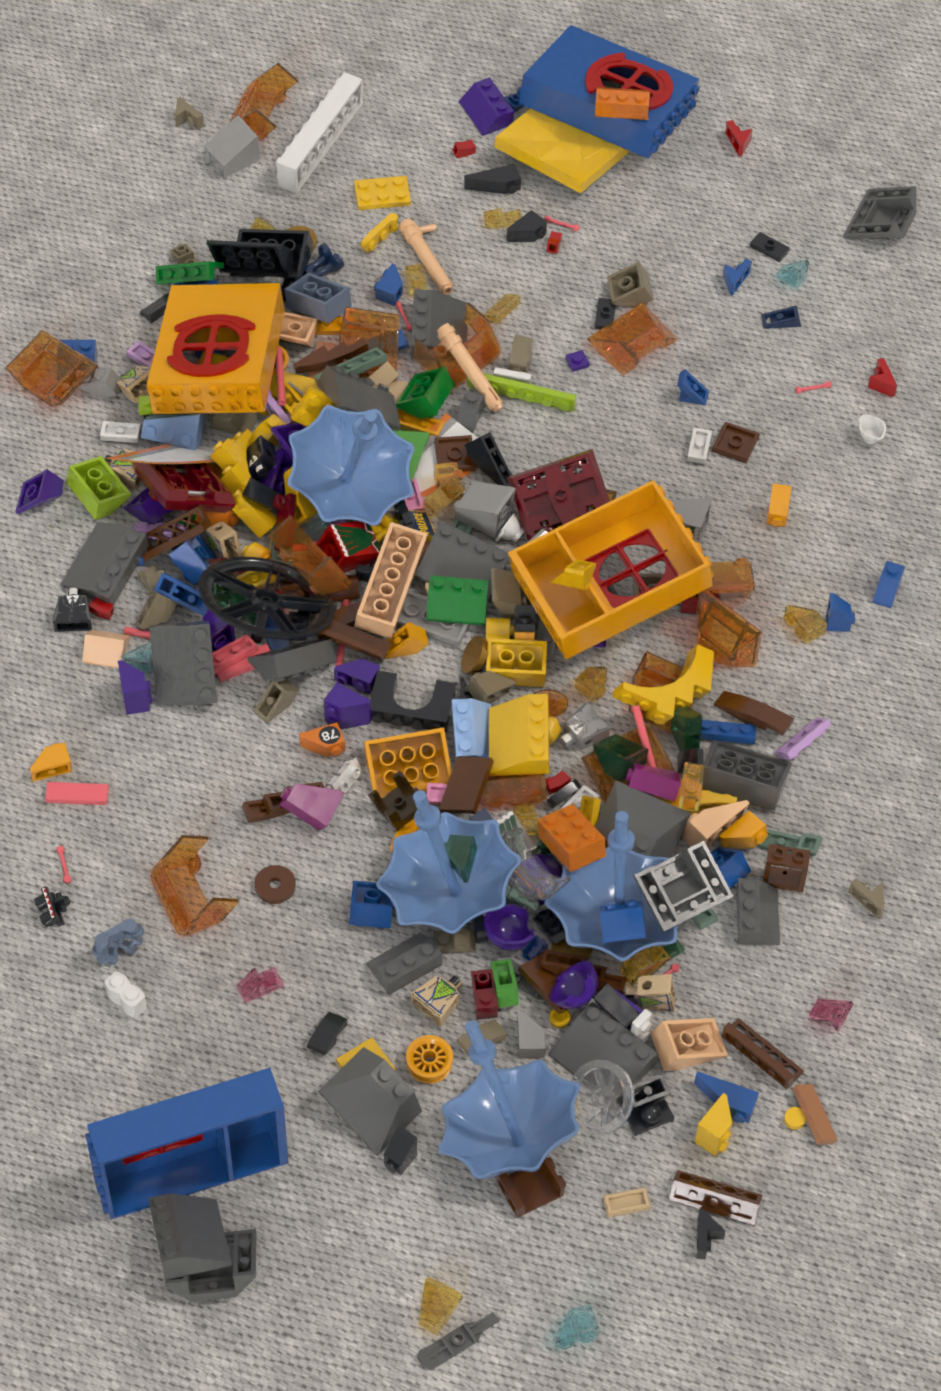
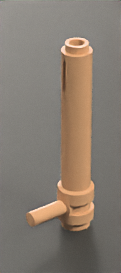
M411 219L403 220L400 223V232L406 242L412 246L439 291L445 295L450 294L453 291V284L423 238V233L437 230L436 224L418 227L416 222Z
M449 323L444 324L436 331L438 333L437 337L441 342L435 347V352L441 353L444 348L450 351L477 392L484 395V402L488 408L496 413L504 407L502 400L463 345L461 337L456 335L455 328L450 326Z

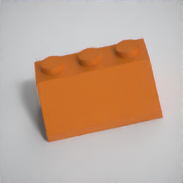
M597 87L595 116L648 120L650 91Z

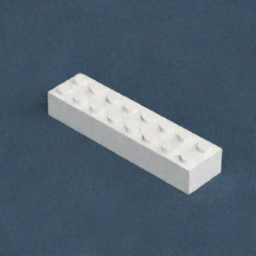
M345 72L340 78H337L333 88L328 90L325 99L320 101L316 111L311 113L310 119L307 123L303 124L301 131L294 136L292 143L286 147L284 154L277 159L276 178L278 179V187L296 194L363 104V79Z

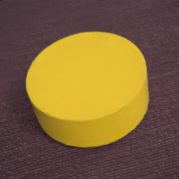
M552 1009L549 1014V1022L557 1029L565 1028L570 1023V1013L566 1010L558 1014Z
M791 1107L785 1112L784 1122L790 1129L798 1130L805 1125L806 1118L801 1108Z

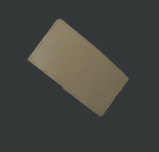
M186 243L170 250L177 264L198 262L194 257V252Z
M496 1020L479 1025L484 1039L491 1040L493 1043L505 1040L507 1033ZM467 1033L458 1038L457 1042L468 1055L471 1042Z

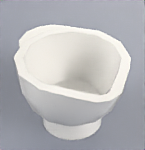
M868 414L862 415L859 418V431L866 443L874 444L884 438L886 432L884 421Z
M515 512L508 518L496 535V542L500 538L517 542L523 534L524 529L521 528V523Z

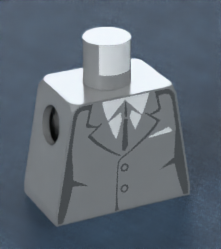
M586 702L565 720L563 730L565 734L559 740L565 748L574 743L580 750H583L608 739L610 727Z

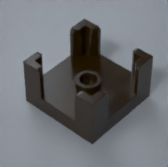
M400 770L392 776L397 785L394 790L383 798L380 797L377 790L372 791L368 795L376 810L396 831L414 819L415 812L418 810L413 794L419 791L417 787L413 788Z

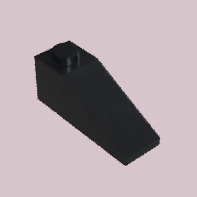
M515 164L464 175V189L500 194L515 193L521 190V177Z
M491 432L464 445L472 462L497 485L510 486L507 477L512 476Z

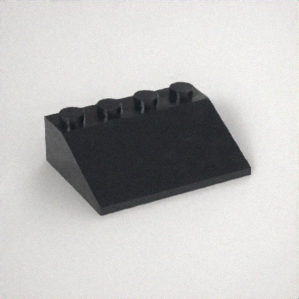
M239 229L238 242L278 243L289 247L294 258L290 276L230 273V276L301 279L311 258L313 240L309 231Z
M207 240L206 242L214 261L224 263V268H219L220 273L290 276L294 257L289 247L278 243Z

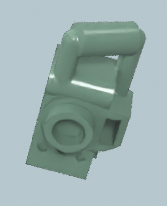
M506 887L505 904H515L525 909L529 906L532 910L536 911L541 909V904L530 901L529 894L522 887Z

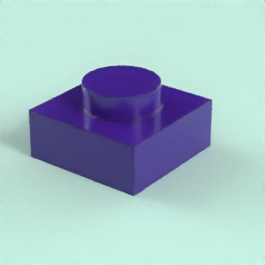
M583 350L567 354L565 357L572 372L590 366Z

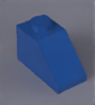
M886 561L873 603L888 608L892 607L903 578L905 566Z
M830 593L826 610V631H850L851 624H855V613L851 612V605L836 594Z

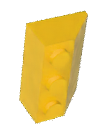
M488 638L486 671L515 680L516 684L514 686L545 687L547 641Z

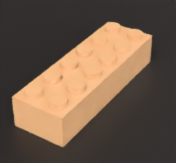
M390 522L356 615L355 628L392 639L425 547L427 533Z

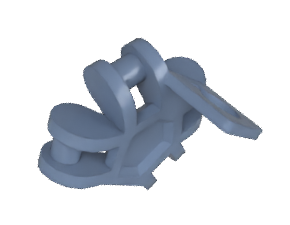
M126 919L95 937L92 954L96 957L99 964L108 963L109 965H115L118 961L117 950L122 948L129 954H135L137 951L136 947L143 943L141 936L144 934V928L135 920Z

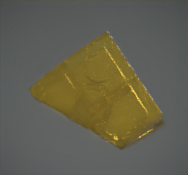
M427 1277L425 1279L419 1325L438 1336L450 1320V1315L463 1299V1295L451 1287Z

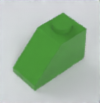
M511 959L491 961L490 966L493 972L498 1008L519 1005L517 982Z

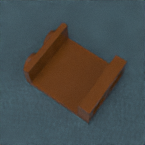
M551 1157L546 1158L541 1167L535 1172L516 1171L509 1175L503 1173L497 1176L496 1182L517 1218L564 1196L566 1184L561 1175L558 1176L554 1170L555 1164Z

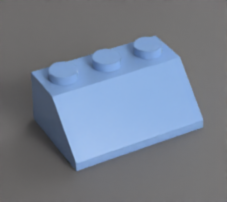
M472 698L452 699L451 713L455 761L457 757H482V755L489 753V708L491 704Z

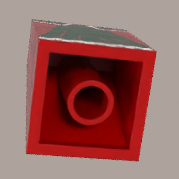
M358 521L329 525L314 545V549L327 576L333 577L356 569L358 564L365 566L370 564L371 561L378 558L381 546L371 526Z

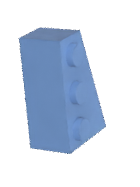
M206 413L151 414L143 420L141 438L195 451L202 443Z

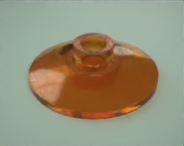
M544 689L533 693L548 694L549 717L561 715L568 708L567 697L559 691Z

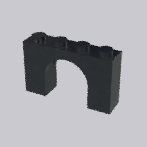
M377 671L371 695V720L373 722H386L398 727L402 725L410 726L416 730H432L444 727V731L447 733L451 716V703L456 694V683L436 680L431 701L423 708L410 710L398 705L394 699L397 687V673Z

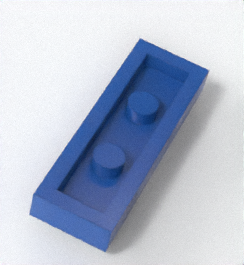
M696 719L695 738L755 745L756 725Z

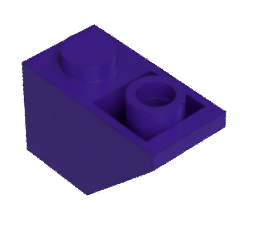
M365 659L338 665L334 668V680L341 685L347 684L359 692L370 694L374 687L377 671H380V665Z

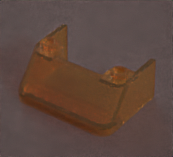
M279 63L275 64L247 86L230 122L239 115L255 132L258 140L266 138L276 128V125L268 119L274 106L286 99L287 90L298 83L299 80Z
M469 302L466 304L464 322L477 334L463 343V345L480 370H482L499 358L501 347L490 321ZM419 339L415 340L413 358L423 368L429 371L445 366L455 384L452 389L459 387L467 381L466 374L451 352L447 351L444 346H436L430 350Z
M291 515L268 535V538L280 550L278 555L285 563L289 561L311 584L309 588L316 596L318 594L324 596L345 591L353 585L330 556L328 557L309 538Z
M738 558L736 562H711L712 567L710 568L714 575L712 578L713 586L700 592H745V598H750L755 591L752 562H748L747 558Z
M181 835L151 872L152 883L179 935L188 936L221 923L239 903V900L235 898L215 897L207 902L195 878L201 867V860L197 852L209 840L207 836Z

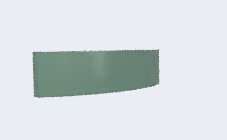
M767 829L769 836L763 843L757 846L768 850L769 844L811 850L810 857L816 856L823 838L803 833L800 837Z

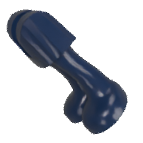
M323 243L318 247L319 257L306 266L302 277L308 272L322 277L329 272L342 269L344 262L339 254L334 253L332 255L329 246Z

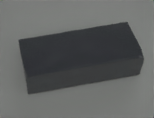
M169 293L141 310L140 314L150 323L162 317L165 313Z
M249 478L242 495L271 511H279L273 507L274 496L281 495V493L253 478Z

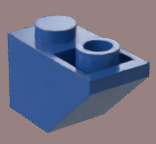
M392 263L388 269L384 270L380 281L375 283L374 291L375 299L395 306L403 294V282L396 265Z

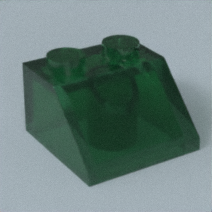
M618 734L593 744V750L605 774L611 776L616 781L625 780L628 768L632 769L633 763L646 764L649 749Z

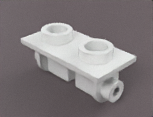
M357 758L345 761L344 765L337 772L339 777L334 776L326 784V788L341 790L345 794L363 772Z

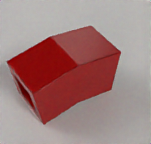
M472 139L464 142H455L452 151L456 158H462L476 154V146Z
M551 231L546 252L558 253L562 242V233Z
M95 597L88 605L89 612L100 618L111 619L114 612L113 604L103 602Z
M562 770L557 775L545 779V787L549 795L558 792L569 784L571 778Z

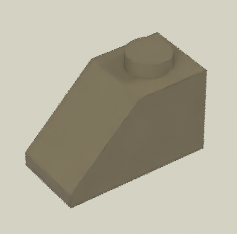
M515 334L508 370L528 373L532 363L533 338Z
M152 589L135 625L144 630L149 628V626H155L168 621L177 610V602Z
M486 671L481 674L480 672L474 674L466 688L474 699L488 703L508 694L516 682L511 678Z
M287 679L280 682L272 680L255 707L254 712L268 723L292 704L300 690Z

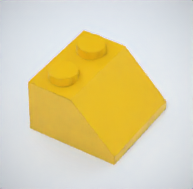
M725 1093L719 1097L698 1123L695 1143L715 1157L720 1152L724 1153L730 1145L729 1139L732 1136V1120L728 1098Z

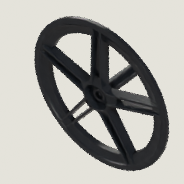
M258 557L228 558L207 567L199 580V594L206 607L229 625L250 633V638L256 644H261L263 637L291 640L314 636L324 631L331 624L335 614L333 599L320 582L302 570L279 561ZM240 571L269 573L264 588L261 589L228 574ZM274 574L276 575L273 589H269L268 585ZM283 577L298 584L313 598L276 593L279 578ZM216 582L248 599L222 609L213 596L212 586ZM282 608L320 611V615L310 626L297 630ZM257 611L253 626L236 619ZM268 615L281 631L265 629Z

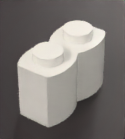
M115 971L105 980L109 999L121 1005L127 1015L137 1018L147 1009L144 993L137 986L130 984L125 975Z

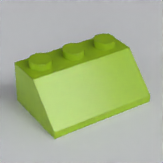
M102 456L68 467L67 485L95 520L112 515L131 496L130 491Z

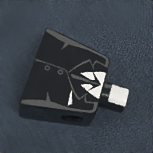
M262 435L246 449L249 473L255 480L259 481L262 478H266L269 471L276 465L275 446Z
M70 588L68 595L58 597L53 617L55 632L92 630L87 596L80 595L79 589Z

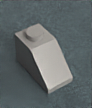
M518 1011L519 1058H545V1050H549V1037H545L544 1029L523 1011Z

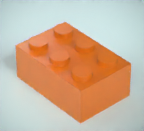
M574 804L537 819L539 838L570 872L606 857L604 836Z

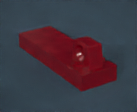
M293 493L285 496L280 494L274 496L273 507L279 510L277 512L274 550L279 552L292 546L297 495Z

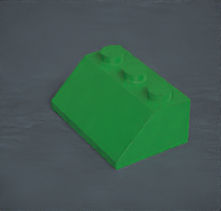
M446 367L414 374L396 402V408L419 419L435 417L455 385Z
M430 575L426 621L485 626L489 580Z

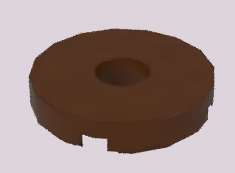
M271 865L263 868L255 878L256 894L262 901L269 904L283 903L285 900L290 899L296 890V879L293 873L288 868L280 865ZM278 881L281 885L278 888H272L270 883Z

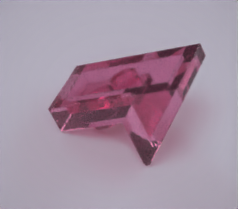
M275 967L259 974L256 968H253L236 986L244 1002L248 1003L284 987V983Z
M817 999L809 1016L813 1021L830 1022L835 1030L839 1032L853 1006V1002Z

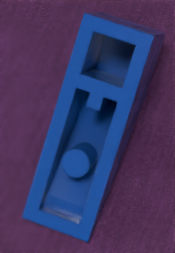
M161 574L154 591L202 616L205 615L208 608L202 601L199 590L169 574Z
M697 1071L694 1084L714 1103L725 1093L728 1098L732 1119L739 1123L750 1122L759 1092Z

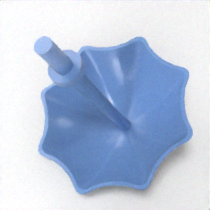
M326 405L313 423L289 436L293 452V466L288 478V485L310 500L324 522L351 519L376 526L394 504L414 494L409 476V465L414 452V446L398 436L388 426L378 409L352 412Z
M416 791L413 794V799L418 810L415 812L414 820L420 830L398 836L394 839L391 861L384 874L378 879L376 886L391 899L397 912V921L400 925H431L447 933L454 934L472 919L488 912L497 911L505 906L506 887L512 873L521 863V857L506 845L500 834L499 823L496 820L470 821L458 818L448 812L440 814L436 806L430 805L424 791Z
M619 811L615 815V829L608 835L609 846L606 848V857L572 872L563 865V873L559 885L545 900V905L560 919L565 930L567 944L577 948L597 949L610 954L619 961L628 960L635 953L650 947L667 946L677 941L678 925L662 932L633 875L651 866L654 867L669 858L646 856L631 851L634 847L635 837L628 830L629 815L625 811ZM630 899L642 901L646 923V938L603 943L600 906H604L608 902L621 904Z
M468 1021L465 1024V1030L471 1042L468 1055L474 1064L481 1065L482 1070L475 1081L463 1093L442 1105L441 1110L445 1118V1133L438 1151L443 1155L459 1159L470 1169L473 1176L478 1179H489L512 1171L535 1172L541 1167L552 1151L569 1142L579 1131L574 1108L580 1091V1084L558 1077L547 1067L543 1060H535L514 1068L497 1069L493 1062L497 1054L494 1043L491 1040L484 1039L477 1021Z

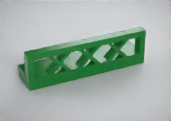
M206 261L155 266L156 284L214 280V269L224 268V263Z

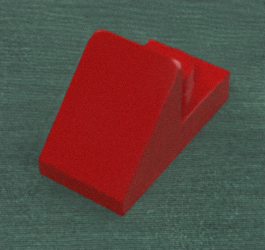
M733 120L726 121L725 134L740 157L744 154L752 139L753 129L741 131Z
M877 359L874 375L869 378L868 388L894 397L897 389L894 377L885 359Z

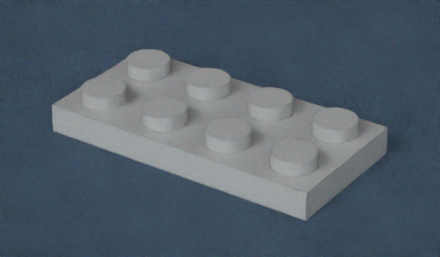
M409 591L397 626L402 627L410 622L425 628L427 636L459 647L470 624L426 621L428 597Z

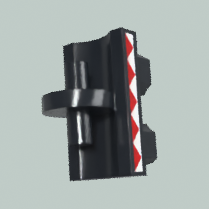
M47 886L41 888L42 894L34 899L35 905L40 911L45 908L48 909L47 912L39 916L41 923L45 927L54 924L59 927L65 925L62 913L67 911L66 907L71 902L70 898L62 896L61 892L56 894L49 892Z

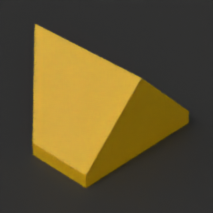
M577 559L565 567V571L550 581V583L587 590L596 568V563Z

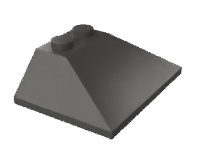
M916 186L868 189L843 237L846 239L904 238L916 215Z
M615 780L595 828L604 836L605 843L608 844V835L615 829L616 813L625 811L629 815L628 830L635 837L634 847L631 851L646 856L667 857L670 859L674 854L691 813Z
M705 841L684 850L682 853L654 867L651 866L633 875L662 932L734 897Z
M364 1047L318 1091L377 1156L389 1145L399 1126L405 1129L422 1112L417 1097L408 1084L385 1059Z
M256 1229L224 1232L232 1266L165 1280V1286L191 1302L237 1297L256 1278Z

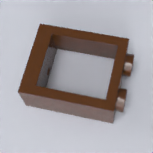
M769 844L763 881L774 888L803 893L811 850Z

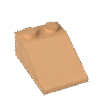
M745 800L704 809L699 814L694 813L688 819L689 823L684 828L685 833L682 839L690 847L702 841H705L707 847H710L719 839L720 834L745 814L750 803Z
M714 1018L662 1021L650 1034L664 1071L681 1070L728 1056Z

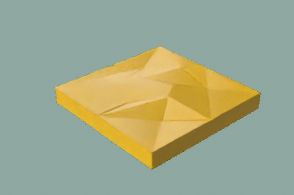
M531 108L495 137L494 144L496 149L579 193L586 190L630 152Z

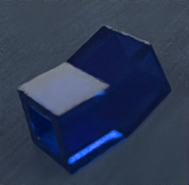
M536 935L532 942L523 949L522 956L529 961L542 954L549 945Z

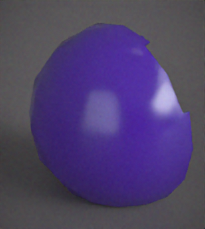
M505 904L503 908L488 912L484 916V932L490 942L501 950L514 951L522 949L532 942L535 936L533 929H529L527 909L518 905Z
M588 961L578 962L570 966L560 976L558 975L549 999L557 1006L571 1010L581 1008L589 1003L595 996L598 987V977L592 963Z

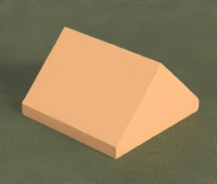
M285 312L279 340L312 347L318 319Z
M90 630L85 634L82 663L119 669L118 661L124 660L130 635Z

